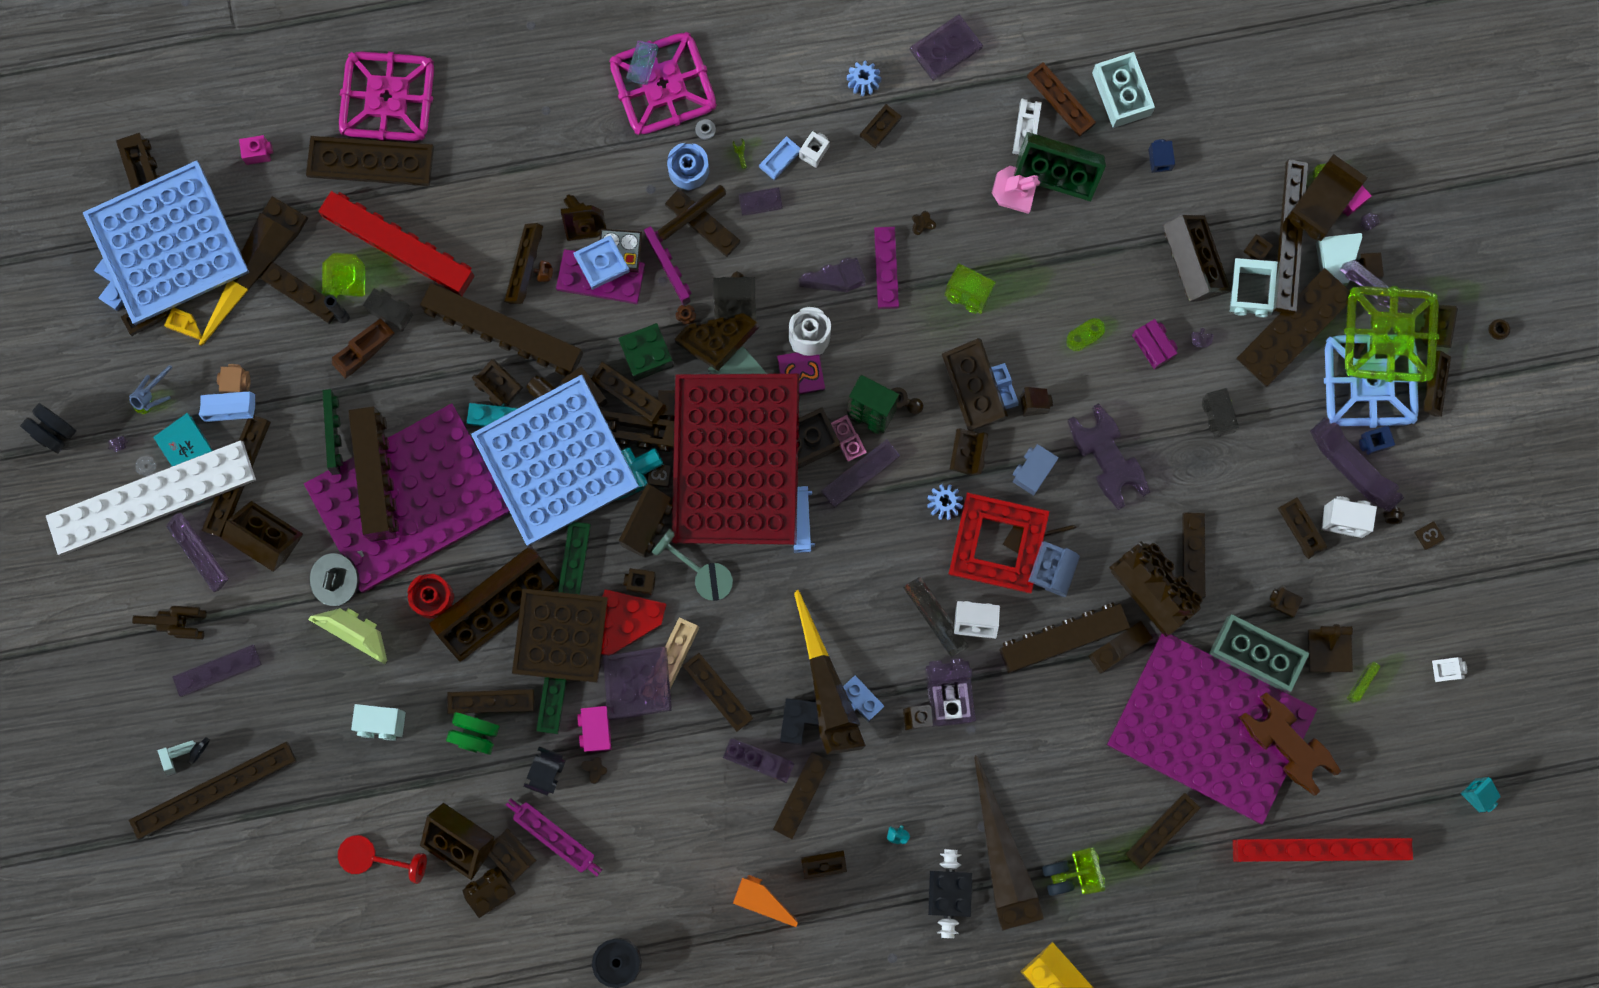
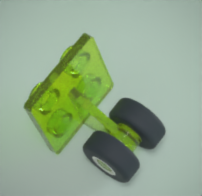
M1094 847L1073 852L1077 868L1076 872L1064 874V872L1070 870L1067 861L1042 867L1044 876L1052 877L1053 884L1047 886L1050 896L1074 891L1073 881H1066V879L1079 876L1083 894L1105 891V878L1100 871V860Z

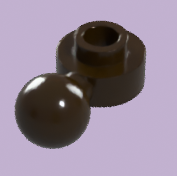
M900 387L891 389L898 393L900 397V402H897L896 409L906 406L911 414L916 415L922 412L924 405L920 399H908L907 392Z

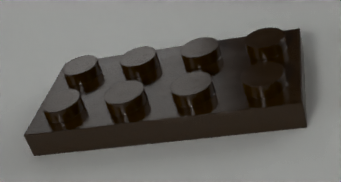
M980 338L942 353L969 431L977 430L1008 417Z

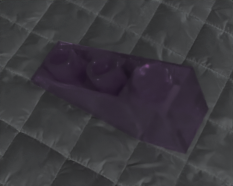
M851 257L845 258L840 261V264L834 266L832 264L826 265L820 269L821 271L815 273L810 271L804 273L799 278V287L838 292H849L865 286L866 282L857 257L851 259Z
M732 738L723 756L726 760L787 783L794 766L793 762Z

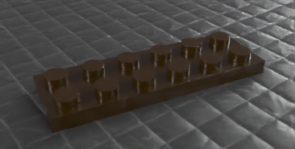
M310 136L306 176L308 178L430 186L434 146L433 144Z
M1324 268L1298 294L1297 312L1294 315L1281 312L1236 359L1267 387L1346 307L1355 295Z

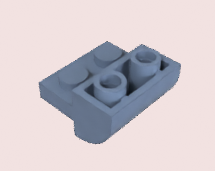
M1043 541L1028 582L1066 597L1080 555L1070 549H1063Z

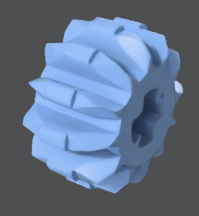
M864 61L861 66L856 62L855 68H849L850 74L847 75V80L850 82L848 87L854 88V94L861 91V96L863 97L865 92L872 95L873 89L878 90V83L881 82V77L878 76L880 70L874 69V63L867 66V61Z
M941 484L939 485V491L935 488L932 489L934 496L928 495L927 499L932 502L927 507L935 508L931 512L933 516L937 512L940 513L939 520H942L943 514L946 515L947 520H950V512L957 516L958 511L956 509H962L963 505L957 503L962 501L963 497H955L959 490L955 489L951 492L952 485H948L947 490H944V486ZM944 498H947L950 505L942 506V502L939 500L943 501Z

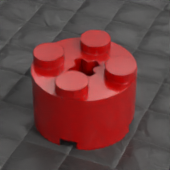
M436 574L420 575L408 587L410 607L425 618L436 619L453 604L454 593L451 586ZM429 592L434 596L432 600L427 596Z

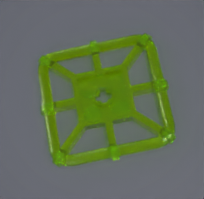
M1391 286L1390 288L1353 287L1348 298L1347 326L1344 328V334H1346L1345 373L1356 378L1379 379L1386 382H1393V380L1424 382L1433 379L1436 367L1437 340H1439V334H1437L1438 295L1435 292L1432 293L1426 290L1400 289L1398 286ZM1364 295L1390 296V312H1378ZM1398 297L1425 299L1410 314L1398 313ZM1357 300L1371 315V329L1355 328ZM1430 305L1429 333L1415 332V317ZM1391 328H1393V331L1397 333V336L1393 337V340L1390 339V336H1388V332L1391 330ZM1355 335H1369L1370 350L1353 365ZM1414 338L1428 340L1427 367L1413 352ZM1373 355H1387L1386 372L1358 370ZM1395 356H1407L1421 374L1394 372Z

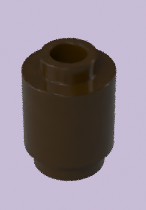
M538 375L533 377L526 386L529 393L535 399L556 389L543 377L540 378Z

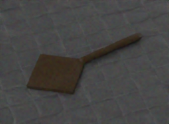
M1070 525L1046 531L1044 536L1072 530L1076 526ZM1013 526L1002 545L1018 554L1024 528Z

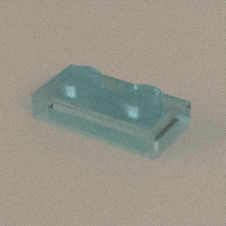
M637 41L626 76L628 81L647 85L659 48L657 44Z

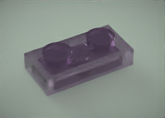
M779 187L739 194L742 216L783 209Z

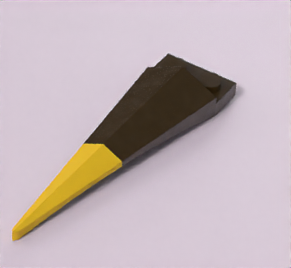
M271 197L263 212L259 214L241 252L249 273L226 284L200 339V346L205 344L252 285L299 235L308 220L307 216L275 197Z
M797 590L794 595L811 665L820 737L827 755L862 750L866 745L859 730L860 722L799 590Z

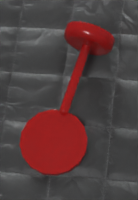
M353 835L346 838L339 847V864L346 872L351 874H361L368 871L374 861L409 869V880L412 883L419 884L425 874L427 857L424 853L415 854L411 863L375 856L376 851L373 843L362 835Z

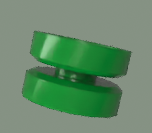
M455 712L452 724L463 728V732L450 730L446 742L459 745L458 748L477 753L478 751L491 755L494 744L491 741L482 739L483 735L497 737L500 726Z

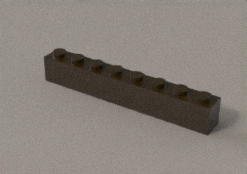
M433 283L430 284L420 304L424 314L432 318L438 316L443 319L444 323L450 326L455 324L461 326V330L472 335L473 332L481 335L480 338L486 342H497L499 347L506 351L513 349L518 352L517 355L529 360V357L537 360L536 363L542 367L547 368L549 365L555 368V372L563 376L575 371L583 356L582 350L578 347Z

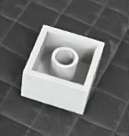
M1347 497L1334 498L1324 505L1321 530L1363 538L1373 532L1377 506H1371V503L1367 501L1350 502V499Z

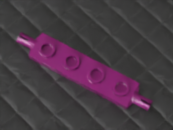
M512 798L508 800L509 802L505 806L515 812L513 818L515 822L582 873L588 869L598 877V872L601 873L603 869L593 863L595 855L528 802L520 806Z

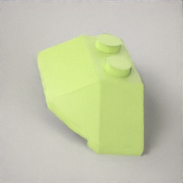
M339 608L310 616L308 619L376 660L386 664L387 657L381 632L375 629L377 624L368 619H365L364 622L357 618L359 614L348 608L344 611Z

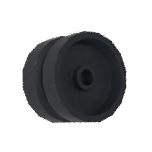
M38 403L32 412L41 422L38 423L34 419L27 417L20 427L29 433L30 437L39 444L48 447L58 454L65 444L56 436L57 433L65 439H71L77 430L50 409Z
M615 938L607 940L598 946L593 954V973L598 981L607 987L620 988L627 986L637 978L641 971V953L636 945L627 939ZM619 959L621 962L620 966L616 967V965H613V960Z

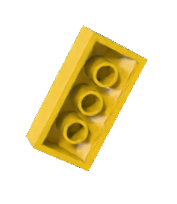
M1053 942L1020 971L1035 988H1093Z

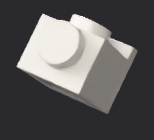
M812 131L799 150V158L817 168L820 160L829 148L830 141H828L825 135L821 133L816 134ZM816 147L819 149V151L815 152L812 149Z

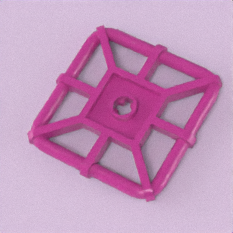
M688 32L674 34L653 42L647 41L644 45L612 56L609 61L619 92L618 98L622 101L629 123L637 135L649 134L673 125L679 126L684 121L715 110L717 106L715 95L707 76V67L703 65L697 45ZM681 41L671 60L658 63L654 50ZM688 44L696 69L681 74L677 63ZM649 52L653 66L640 70L622 61ZM619 68L638 76L642 87L627 91ZM699 76L707 100L688 92L684 81ZM661 80L669 82L666 84V88H662V86H658L657 84H659ZM645 94L649 105L641 121L638 123L630 99ZM688 99L703 107L677 115L673 103ZM668 105L672 117L646 126L654 109Z
M362 51L349 53L345 64L343 89L340 90V96L342 97L339 114V132L350 137L374 138L379 141H385V139L422 141L425 139L428 130L430 104L433 103V96L431 95L434 61L430 57L395 54L391 51H388V53ZM359 60L386 61V76L371 75ZM394 62L421 64L406 77H393ZM354 64L368 79L366 92L351 90ZM426 71L423 95H408L410 83ZM385 93H389L390 95H392V98H388V101H384V98L382 96ZM350 98L365 99L364 110L347 123ZM408 102L422 103L419 129L406 115ZM368 117H381L379 131L354 129ZM388 118L403 119L414 133L387 131Z

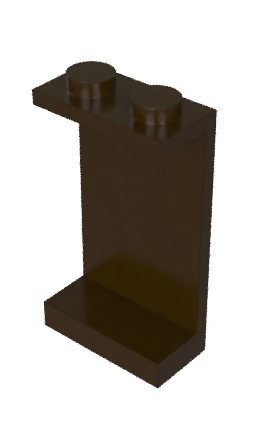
M1333 154L1287 218L1294 226L1301 227L1307 231L1311 238L1322 241L1368 177Z

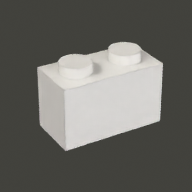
M957 601L954 634L996 639L999 628L1000 606L989 603Z

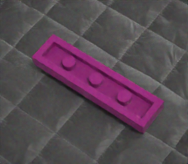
M651 226L644 229L645 236L683 305L690 303L689 295L692 294L687 283L682 284L680 280L682 274L677 265L673 267L670 262L673 258L667 248L663 249L661 245L663 240L659 237L658 230L654 232Z
M874 227L878 309H898L895 227Z

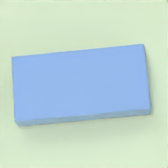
M786 136L761 162L759 168L775 180L799 155L801 148Z

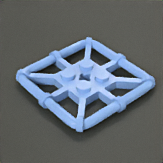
M1374 333L1329 337L1326 340L1325 346L1326 378H1324L1328 422L1331 425L1335 424L1337 426H1369L1370 428L1415 424L1418 420L1419 412L1418 383L1420 382V377L1417 376V348L1414 342L1415 339L1412 336L1409 337L1402 334L1374 335ZM1339 343H1367L1368 359H1355ZM1375 343H1403L1389 359H1375ZM1408 348L1409 376L1394 377V361ZM1333 349L1350 364V377H1334ZM1370 374L1373 375V378H1377V382L1373 386L1367 382ZM1350 383L1351 398L1335 413L1334 384ZM1394 383H1409L1410 410L1395 397ZM1356 401H1369V418H1341ZM1377 401H1389L1405 417L1377 418Z

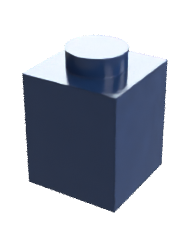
M1165 139L1155 140L1148 149L1151 173L1172 171L1175 166L1172 141H1166Z

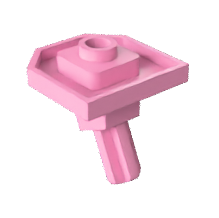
M1008 166L996 174L992 190L997 203L1000 206L1029 214L1036 186L1040 185L1038 176L1034 175L1027 178L1021 175L1014 176L1016 167Z

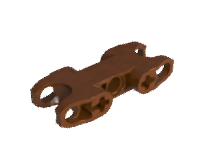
M1267 692L1262 694L1260 699L1268 710V716L1265 721L1258 722L1247 713L1241 714L1239 716L1250 736L1263 749L1266 750L1273 744L1289 761L1283 767L1284 772L1296 784L1303 787L1313 796H1316L1320 790L1312 778L1314 769L1317 766H1321L1335 776L1341 772L1339 766L1336 764L1331 753L1317 739L1313 738L1307 744L1293 730L1291 726L1297 721V718L1284 704L1274 699Z

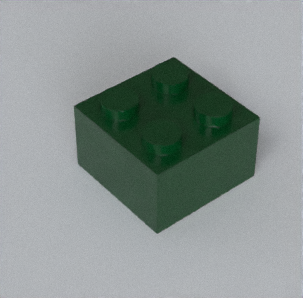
M657 323L618 338L635 381L674 366Z

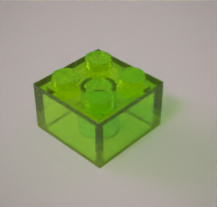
M958 263L947 284L944 296L953 304L960 303L966 306L965 309L971 313L976 314L978 312L981 314L993 292L996 282Z

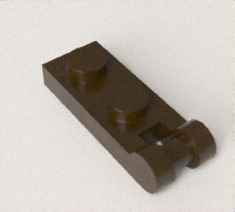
M1298 497L1278 508L1301 546L1306 558L1310 559L1314 556V553L1327 549L1325 541ZM1313 538L1315 543L1310 546L1307 540Z

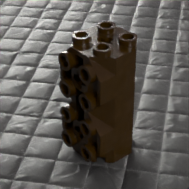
M1142 541L1139 542L1109 567L1114 577L1165 637L1173 633L1201 609L1202 597L1194 591L1185 577L1179 576L1177 578L1173 576L1174 564L1167 559L1161 552L1160 547L1155 543L1149 545L1144 544Z

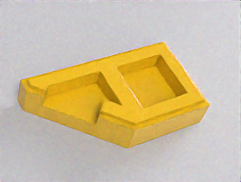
M176 308L171 309L164 326L200 340L202 336L194 316Z

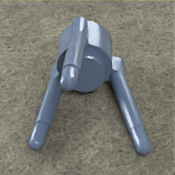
M171 365L163 370L145 389L143 387L150 379V375L143 379L137 389L129 396L130 403L134 408L138 410L144 408L148 411L151 407L171 399L170 396H166L151 402L152 394L150 392L172 369Z

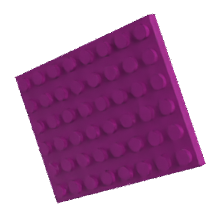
M452 403L388 437L389 450L386 451L387 458L391 459L392 470H389V477L394 482V491H391V494L397 506V511H394V519H397L399 524V532H396L397 538L371 542L363 535L354 456L343 462V466L340 467V474L332 475L328 470L304 483L340 554L350 558L357 567L359 573L358 588L361 593L374 588L510 513L486 463ZM362 550L364 556L361 557L358 551Z
M1161 633L1106 745L1262 825L1287 775L1283 767L1289 761L1273 744L1266 750L1257 744L1248 733L1239 716L1247 713L1258 722L1265 721L1268 716V710L1261 701L1260 696L1267 692L1274 699L1284 704L1295 715L1297 721L1291 727L1304 739L1317 709L1171 634L1165 637Z

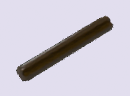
M718 185L658 230L659 237L662 240H666L726 195L725 188L722 185Z

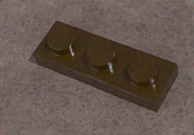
M1441 350L1433 351L1430 360V374L1427 380V393L1424 399V411L1434 417H1442L1451 356Z

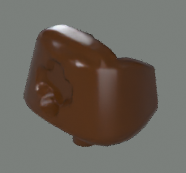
M542 260L539 263V269L534 268V273H539L537 282H549L552 279L553 268L549 262Z

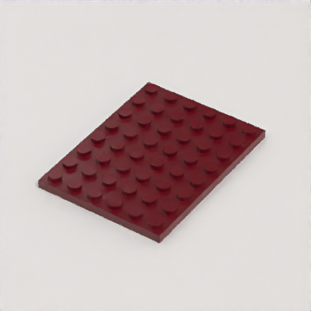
M675 374L672 519L674 537L672 543L797 545L800 374Z

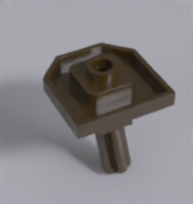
M566 195L564 203L568 208L561 209V216L567 241L599 237L601 229H606L604 211L593 205L586 206L584 203H579L574 195Z

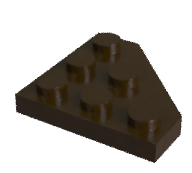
M741 313L735 315V318L724 319L722 317L708 320L706 324H689L674 340L679 346L719 371L760 326L757 321Z

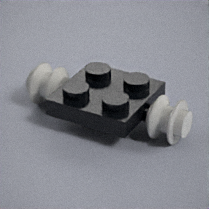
M944 849V854H940L944 857V862L940 863V865L948 869L946 871H930L928 915L944 916L946 919L938 921V924L942 925V930L937 933H941V938H954L955 934H959L955 931V926L959 922L951 918H954V916L971 917L972 873L955 872V870H952V868L957 869L961 866L957 862V858L962 855L957 854V850Z

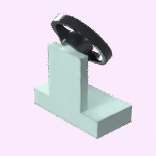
M205 737L201 742L195 743L192 740L168 749L157 750L167 776L176 773L172 758L190 753L188 762L194 764L208 746L210 739Z

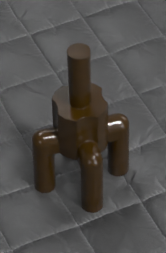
M171 606L169 611L160 610L156 617L133 615L132 623L156 625L158 632H167L168 635L175 638L203 640L204 631H198L197 628H185L186 617L205 619L207 612L206 610H200V607Z

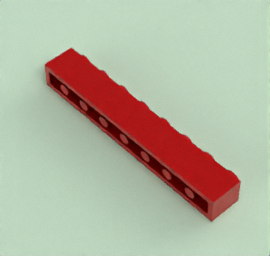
M333 191L329 193L318 210L324 219L460 296L464 295L475 277L469 265L464 262L459 264L453 261V256L446 252H443V254L439 253L434 245L429 242L424 244L418 241L419 237L411 232H408V234L401 231L402 228L396 223L391 222L389 224L383 221L384 217L376 212H373V214L369 213L364 205L359 202L355 204L350 202V198L341 192L336 194Z
M1412 838L1233 840V862L1413 860Z

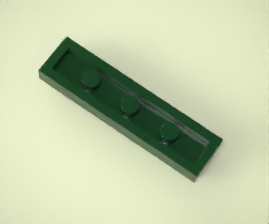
M331 389L322 390L327 468L332 475L340 474V467L343 466V458L339 454L342 440L340 434L338 435V428L341 427L340 417L336 412V408H339V399Z

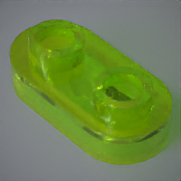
M1097 318L1089 319L1068 334L1066 338L1067 346L1073 351H1080L1103 336L1105 332L1104 323ZM1091 326H1097L1098 331H1093ZM1079 336L1081 338V341L1076 342L1074 340V337Z

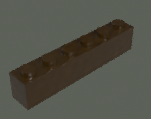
M1113 602L1102 606L1103 610L1097 613L1094 610L1083 613V618L1075 620L1074 617L1062 621L1063 625L1055 628L1054 624L1042 629L1043 632L1035 635V632L1023 635V640L1015 642V639L1004 642V647L1000 648L999 651L1008 674L1128 630L1130 626L1121 604L1115 606Z

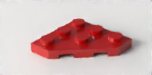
M605 589L603 597H608L601 655L611 657L627 645L632 644L645 634L660 627L667 604Z

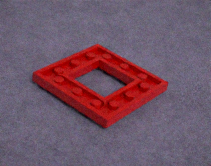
M967 492L948 575L1031 594L1033 583L1028 582L1044 539L1050 511ZM983 519L1024 528L1015 568L974 558Z

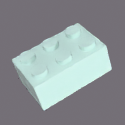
M1134 52L1095 64L1092 74L1113 128L1152 115L1155 106Z

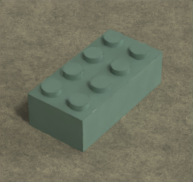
M1232 614L1226 617L1209 653L1285 693L1292 691L1309 655L1308 652Z

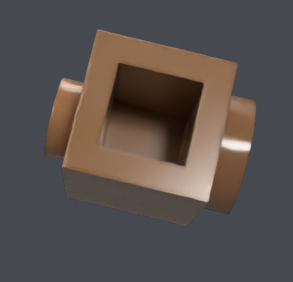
M228 364V367H221V372L217 375L219 392L224 394L249 391V371H245L238 364Z

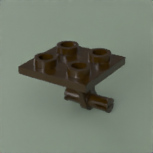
M1334 624L1333 626H1321V629H1308L1309 672H1353L1352 626Z

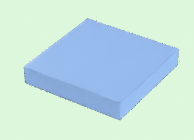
M611 235L573 253L592 290L630 272Z

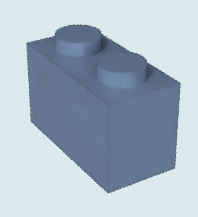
M1038 444L1034 449L1029 448L1024 456L1027 459L1023 466L1019 464L1012 474L1015 476L1013 483L1033 496L1058 460L1057 456Z

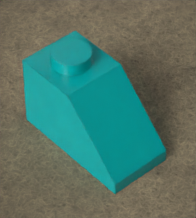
M1489 777L1475 779L1460 793L1478 812L1492 811L1498 805L1496 801L1501 797Z

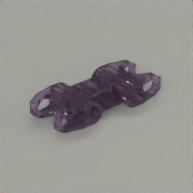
M1098 403L1092 408L1097 422L1094 428H1084L1074 417L1068 419L1067 422L1074 443L1082 456L1085 457L1092 453L1101 467L1103 473L1096 476V480L1102 492L1120 510L1125 506L1121 495L1122 486H1134L1143 497L1148 495L1150 490L1138 461L1134 457L1125 461L1114 440L1120 438L1121 433L1113 418Z

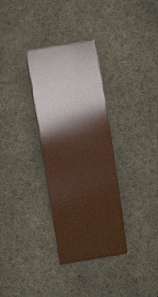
M380 318L350 340L347 347L333 356L332 365L345 379L348 378L374 356L389 341L394 332Z

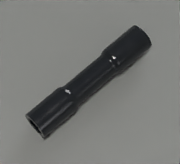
M326 296L324 299L326 307L334 313V316L340 323H347L350 319L348 312L341 307L340 302L335 296Z

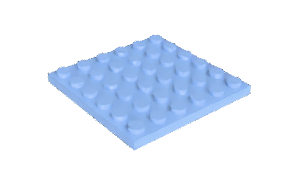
M194 161L83 212L134 325L249 273L198 161Z
M583 375L570 380L471 434L527 546L639 488Z

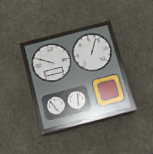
M601 229L600 240L611 235L629 271L638 273L642 232Z

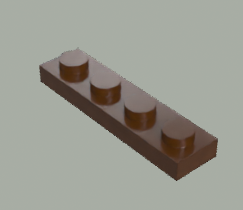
M1044 62L1028 73L1027 78L1079 137L1095 125L1096 121Z

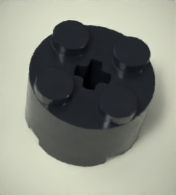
M539 746L537 751H540L541 754L540 756L535 755L526 778L530 782L529 784L525 782L523 787L548 796L549 793H554L558 783L554 778L557 772H562L566 760L562 759L563 755Z

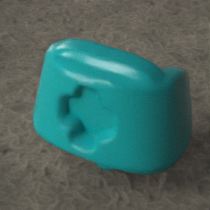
M900 825L899 828L889 827L887 835L889 842L895 844H906L908 842L910 834L907 830H904L903 825Z

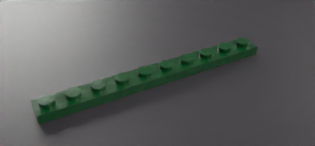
M580 522L569 524L558 592L581 593L591 524ZM544 679L537 732L559 734L567 680Z

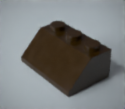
M646 484L619 539L621 546L644 558L647 553L651 554L655 546L653 540L656 534H661L665 525L662 522L665 516L669 517L673 510L672 499L653 486Z
M250 501L226 521L221 539L274 572L287 560L302 538L303 533L253 501Z
M442 803L427 815L420 846L472 880L489 855L494 836L453 808Z

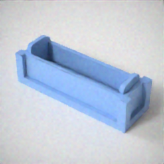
M808 486L798 487L797 545H794V553L811 552V547H815V543H811L808 495H812V491H808Z

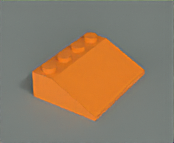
M748 875L747 878H742L733 904L797 927L798 921L765 885L761 884L762 879Z

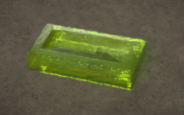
M1371 662L1367 665L1348 695L1347 700L1352 703L1360 701L1380 669L1379 664Z

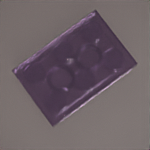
M958 14L912 45L910 51L931 80L935 81L981 50L983 45L961 15Z

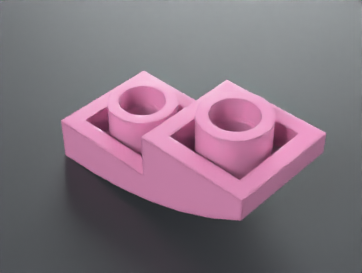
M848 415L831 422L841 444L840 449L848 462L867 453Z

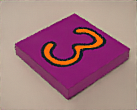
M796 352L777 356L780 374H800L799 395L825 390L818 354L807 356Z

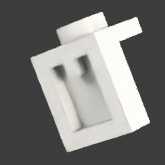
M1462 658L1432 661L1435 682L1465 679L1464 674H1467V665L1465 661L1462 662Z

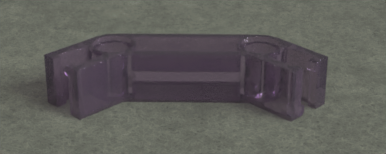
M1324 417L1310 430L1319 450L1369 501L1390 512L1404 499L1401 493L1396 492L1399 489L1398 485L1383 477L1346 440L1338 424L1334 422L1330 424L1329 419Z

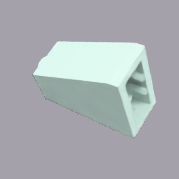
M1362 233L1324 237L1322 241L1318 240L1316 248L1320 272L1326 268L1346 286L1351 277Z

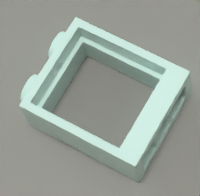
M1235 258L1230 312L1240 316L1247 315V313L1255 314L1257 317L1272 315L1278 262ZM1239 273L1270 275L1268 304L1237 302Z

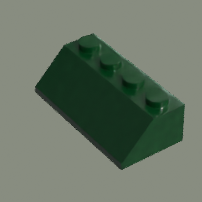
M1027 132L1020 148L1014 176L1021 175L1027 178L1036 175L1041 187L1091 202L1106 167L1105 156Z

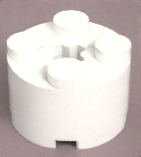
M802 308L791 317L789 322V342L792 349L807 356L823 354L830 342V319L818 308Z

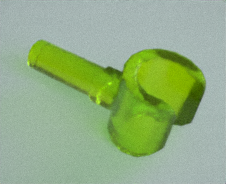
M741 139L742 146L737 147L733 140V150L740 158L742 169H746L747 165L744 157L745 141Z

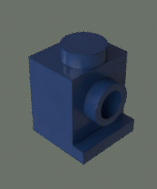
M1388 425L1363 433L1359 440V445L1362 451H1366L1367 455L1391 449L1395 446V442ZM1372 439L1377 442L1376 446L1373 445Z

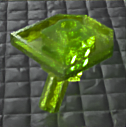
M333 253L322 263V294H331L336 298L339 295L363 297L365 295V264L355 254Z

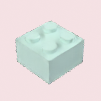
M355 704L351 730L357 732V736L364 738H374L375 735H379L378 738L396 741V737L403 736L406 712L396 708Z

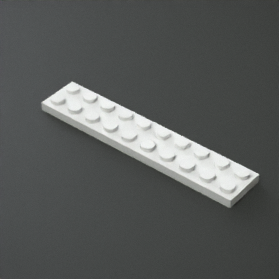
M240 440L46 515L57 554L62 556L254 482L256 478L244 442Z

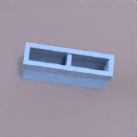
M250 391L201 395L199 416L204 422L254 417L255 394Z

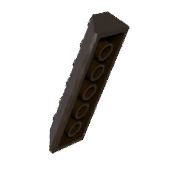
M530 545L429 624L438 638L456 659L461 662L519 617L522 589L552 591L559 586L560 581Z

